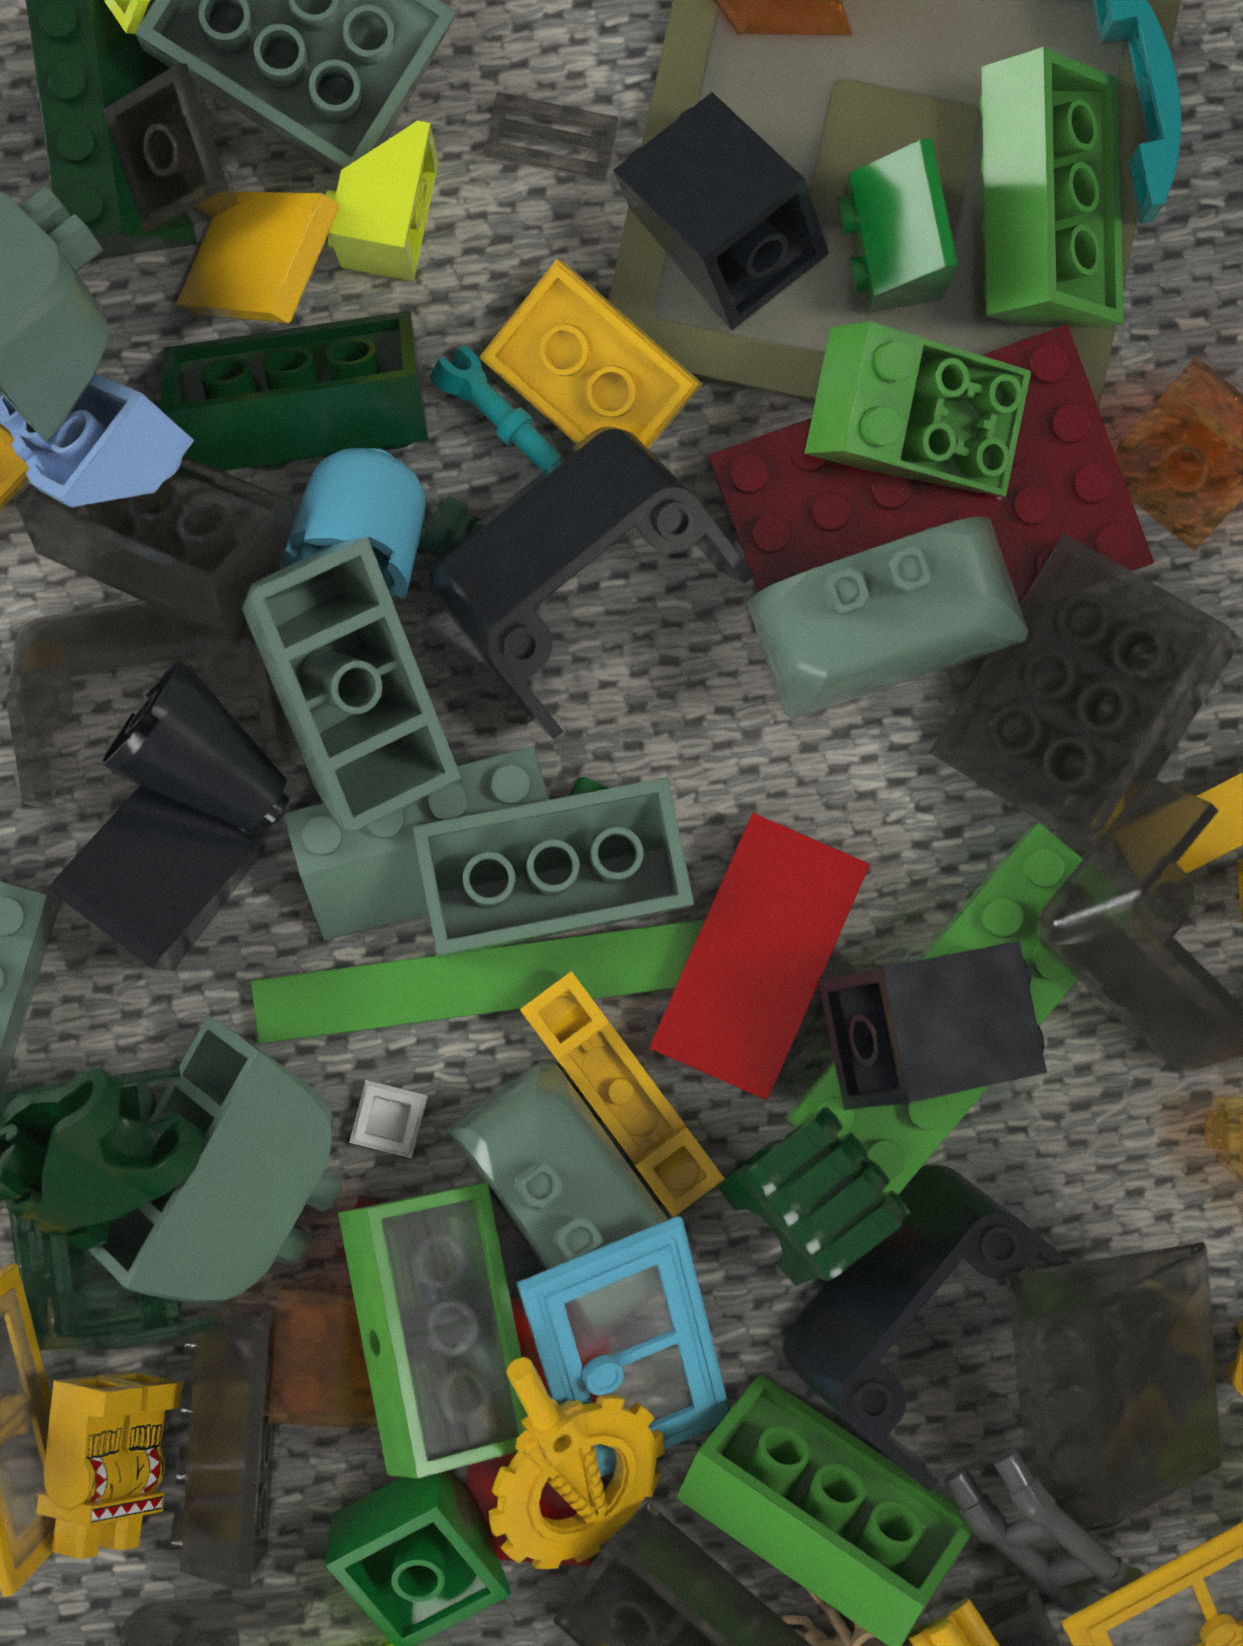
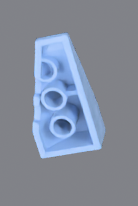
M95 373L92 382L65 423L48 443L36 433L0 393V423L10 431L14 439L11 445L15 453L26 462L29 468L26 475L31 484L39 491L69 507L155 493L163 481H166L175 474L181 465L182 456L194 441L142 393Z

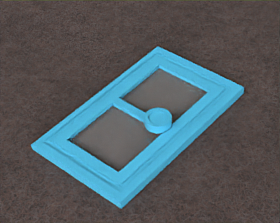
M674 1217L517 1283L551 1398L558 1405L570 1399L572 1401L579 1399L583 1405L595 1403L598 1395L605 1394L621 1395L625 1399L623 1406L628 1408L637 1401L654 1416L655 1419L648 1427L651 1432L658 1429L663 1434L664 1450L717 1427L729 1413L730 1408L681 1217ZM602 1444L593 1445L596 1450L601 1477L614 1472L616 1465L614 1448Z

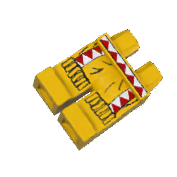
M129 1371L97 1375V1377L86 1376L53 1381L44 1466V1486L46 1492L38 1493L36 1514L56 1518L52 1544L53 1553L76 1559H86L98 1556L99 1546L112 1550H129L139 1547L143 1516L163 1512L165 1492L156 1489L162 1483L165 1474V1459L160 1449L165 1413L169 1409L181 1408L184 1381Z

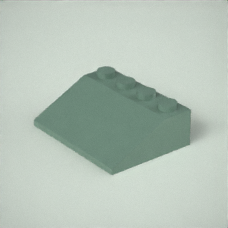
M155 0L135 34L143 51L340 177L342 169L388 139L456 17L457 11L440 0Z

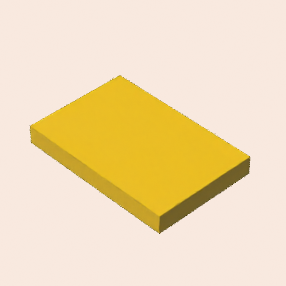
M224 191L176 305L197 315L280 323L291 322L337 215L339 204L322 193Z
M559 259L555 260L479 356L480 360L576 444L596 429L617 427L632 433L650 449L703 385L701 381L563 260Z

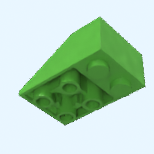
M872 321L830 327L805 454L862 470L1006 497L1031 371Z

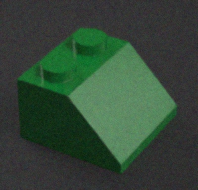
M932 138L918 140L850 172L844 195L836 198L841 232L843 235L852 233L857 255L856 257L849 258L852 289L855 296L865 295L868 314L942 300L958 265Z
M451 1470L421 1478L399 1477L331 1514L325 1566L394 1646H414L510 1596L509 1583L477 1503Z

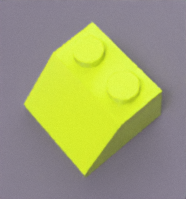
M417 120L342 169L337 191L327 190L325 195L339 204V210L328 233V246L334 248L341 268L414 282L439 164L430 123Z

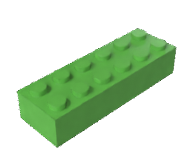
M1037 823L1025 831L918 960L1020 941L1023 958L1027 962L1031 973L1030 992L1036 1021L1040 1026L1139 906L1041 823ZM833 1059L784 1119L796 1128L815 1111L827 1106L838 1117L843 1126V1129L839 1131L837 1136L842 1137L850 1132L853 1133L864 1145L868 1158L871 1161L874 1160L885 1171L890 1183L887 1184L882 1193L894 1190L899 1194L989 1086L913 1103L844 1110Z

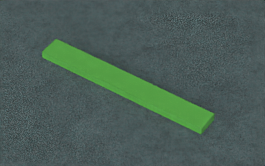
M705 919L488 948L437 958L436 955L251 980L258 1043L265 1044L516 1010L523 1007L570 971L574 973L592 999L672 989L677 985Z

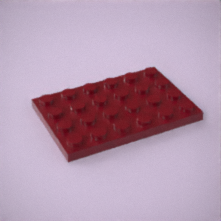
M1068 324L982 355L1031 371L1006 497L862 470L805 454L812 418L709 455L708 459L746 564L754 574L752 580L757 593L770 585L811 569L940 525L977 516L990 517L1022 612L1153 564V557Z

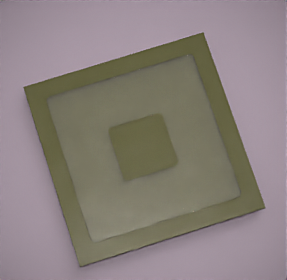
M673 0L641 147L672 124L682 112L692 108L713 92L804 177L829 254L731 331L628 206L608 301L697 378L815 402L830 327L872 321L978 355H984L1057 328L1022 327L986 316V301L983 293L985 281V239L982 232L984 178L981 171V159L983 156V124L980 111V96L982 94L981 66L1037 48L1046 47L1118 78L1124 288L1138 218L1127 164L1138 145L1148 142L1126 40L1101 44L1092 0ZM1147 0L1163 30L1171 52L1181 0ZM932 138L958 265L942 300L868 314L865 295L855 296L852 289L849 258L856 257L857 255L852 233L843 235L841 232L836 198L844 195L850 172L918 140ZM1116 326L1069 327L1099 409Z

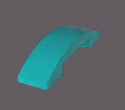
M1092 0L1101 44L1126 40L1148 140V142L1138 145L1127 165L1140 224L1153 222L1165 204L1172 186L1181 142L1180 93L1173 59L1163 30L1147 0Z

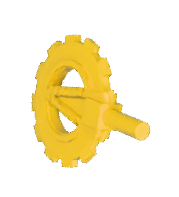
M518 1358L509 1364L506 1373L528 1416L521 1421L525 1431L516 1439L517 1444L514 1447L518 1450L509 1467L501 1466L496 1477L492 1492L495 1496H498V1504L496 1508L489 1511L492 1533L496 1537L505 1534L507 1540L501 1548L517 1563L520 1564L526 1557L533 1559L532 1565L535 1569H557L563 1560L574 1558L579 1563L601 1552L600 1545L616 1533L621 1537L638 1519L639 1516L636 1511L645 1497L653 1496L661 1473L656 1469L657 1458L665 1454L663 1434L658 1429L651 1432L648 1426L655 1418L643 1405L636 1401L630 1408L623 1406L625 1399L621 1395H598L595 1403L584 1405L579 1399L575 1401L570 1399L558 1405L553 1398L550 1399L531 1360L528 1358ZM593 1445H606L614 1448L615 1470L605 1491L600 1479L599 1464ZM546 1481L577 1512L576 1515L558 1520L541 1515L539 1502L542 1488Z

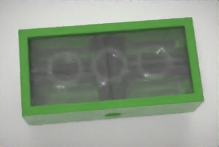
M488 1182L453 1187L338 1212L387 1476L421 1478L518 1452L514 1446L517 1444L516 1439L525 1431L521 1421L528 1414L508 1378L506 1370L512 1361L522 1357Z

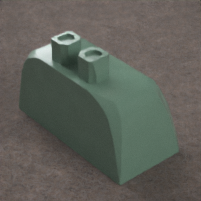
M44 187L20 207L6 193L0 192V393L36 433L48 443L65 423L92 382L105 351L109 332L105 315L77 273L101 254L103 249L85 223L75 214L71 216L59 199L47 187Z
M977 516L965 518L898 539L777 582L759 591L746 601L784 714L792 720L1025 642L1029 632L990 517Z
M368 537L334 544L251 584L242 608L316 791L334 819L343 829L354 832L461 779Z
M211 1016L203 1023L148 1121L153 1123L177 1114L203 1130V1146L194 1172L168 1193L120 1218L114 1219L109 1226L107 1242L89 1249L95 1258L125 1289L149 1296L192 1304H218L237 1297L269 1271L274 1261L294 1266L299 1265L310 1246L311 1234L304 1228L295 1224L303 1208L308 1204L324 1212L332 1207L342 1189V1183L325 1170L328 1165L333 1130V1117L328 1103L309 1084Z
M541 1060L445 1129L481 1182H488L491 1196L545 1271L668 1220L563 1072L553 1061ZM657 1265L568 1302L594 1339L601 1336L663 1289Z

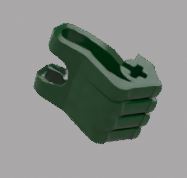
M93 1068L57 1089L19 1094L8 1104L0 1118V1202H5L7 1205L5 1208L17 1218L29 1222L35 1220L34 1224L44 1233L54 1237L64 1235L63 1237L74 1246L83 1250H89L107 1242L109 1226L114 1219L120 1218L168 1193L194 1172L203 1146V1130L177 1114L153 1123L135 1122L119 1116V1095L125 1082L103 1069Z
M827 1106L815 1111L803 1123L787 1134L784 1140H776L762 1147L717 1185V1188L734 1211L748 1209L759 1215L772 1228L780 1241L782 1250L780 1259L775 1261V1263L795 1286L815 1278L824 1281L835 1278L899 1229L906 1216L910 1213L904 1200L894 1190L882 1193L887 1184L890 1183V1180L885 1171L874 1160L871 1161L868 1158V1153L862 1142L851 1132L842 1137L837 1136L839 1131L843 1129V1126L838 1117Z

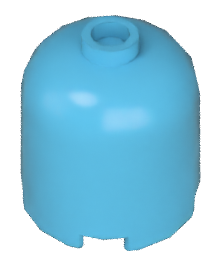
M376 448L343 449L325 457L314 469L306 485L282 554L283 569L334 544L368 537L390 596L398 595L399 598H404L409 588L425 518L426 493L415 472L388 452Z

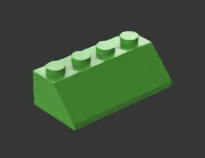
M1046 47L1037 48L981 66L982 94L980 96V111L983 124L981 171L984 178L982 232L985 239V281L983 293L986 301V316L1022 327H1060L1068 324L1069 327H1100L1124 324L1118 78Z
M762 1373L757 1376L698 1450L676 1497L679 1501L888 1646L903 1645L973 1534L959 1512L961 1508L933 1488L929 1492L900 1466Z

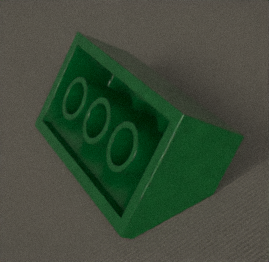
M25 0L52 193L64 205L71 216L75 214L85 223L102 247L103 252L93 260L196 245L172 69L143 51L136 34L125 33L104 0Z
M411 310L164 347L161 411L194 440L182 456L181 465L176 471L177 478L194 475L214 477L228 470L254 466L275 468L289 461L314 457L325 458L343 449L381 447L401 449L414 442L429 440Z

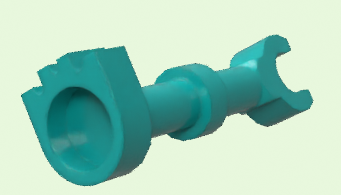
M464 345L459 347L451 363L445 357L438 359L430 374L432 382L440 390L448 394L456 395L465 401H471L497 427L496 435L507 446L515 444L542 471H545L563 456L532 426L533 418L522 407L514 409L487 383V377L482 371L481 361L471 349Z

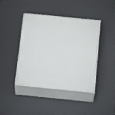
M365 1080L349 1143L413 1158L429 1095Z

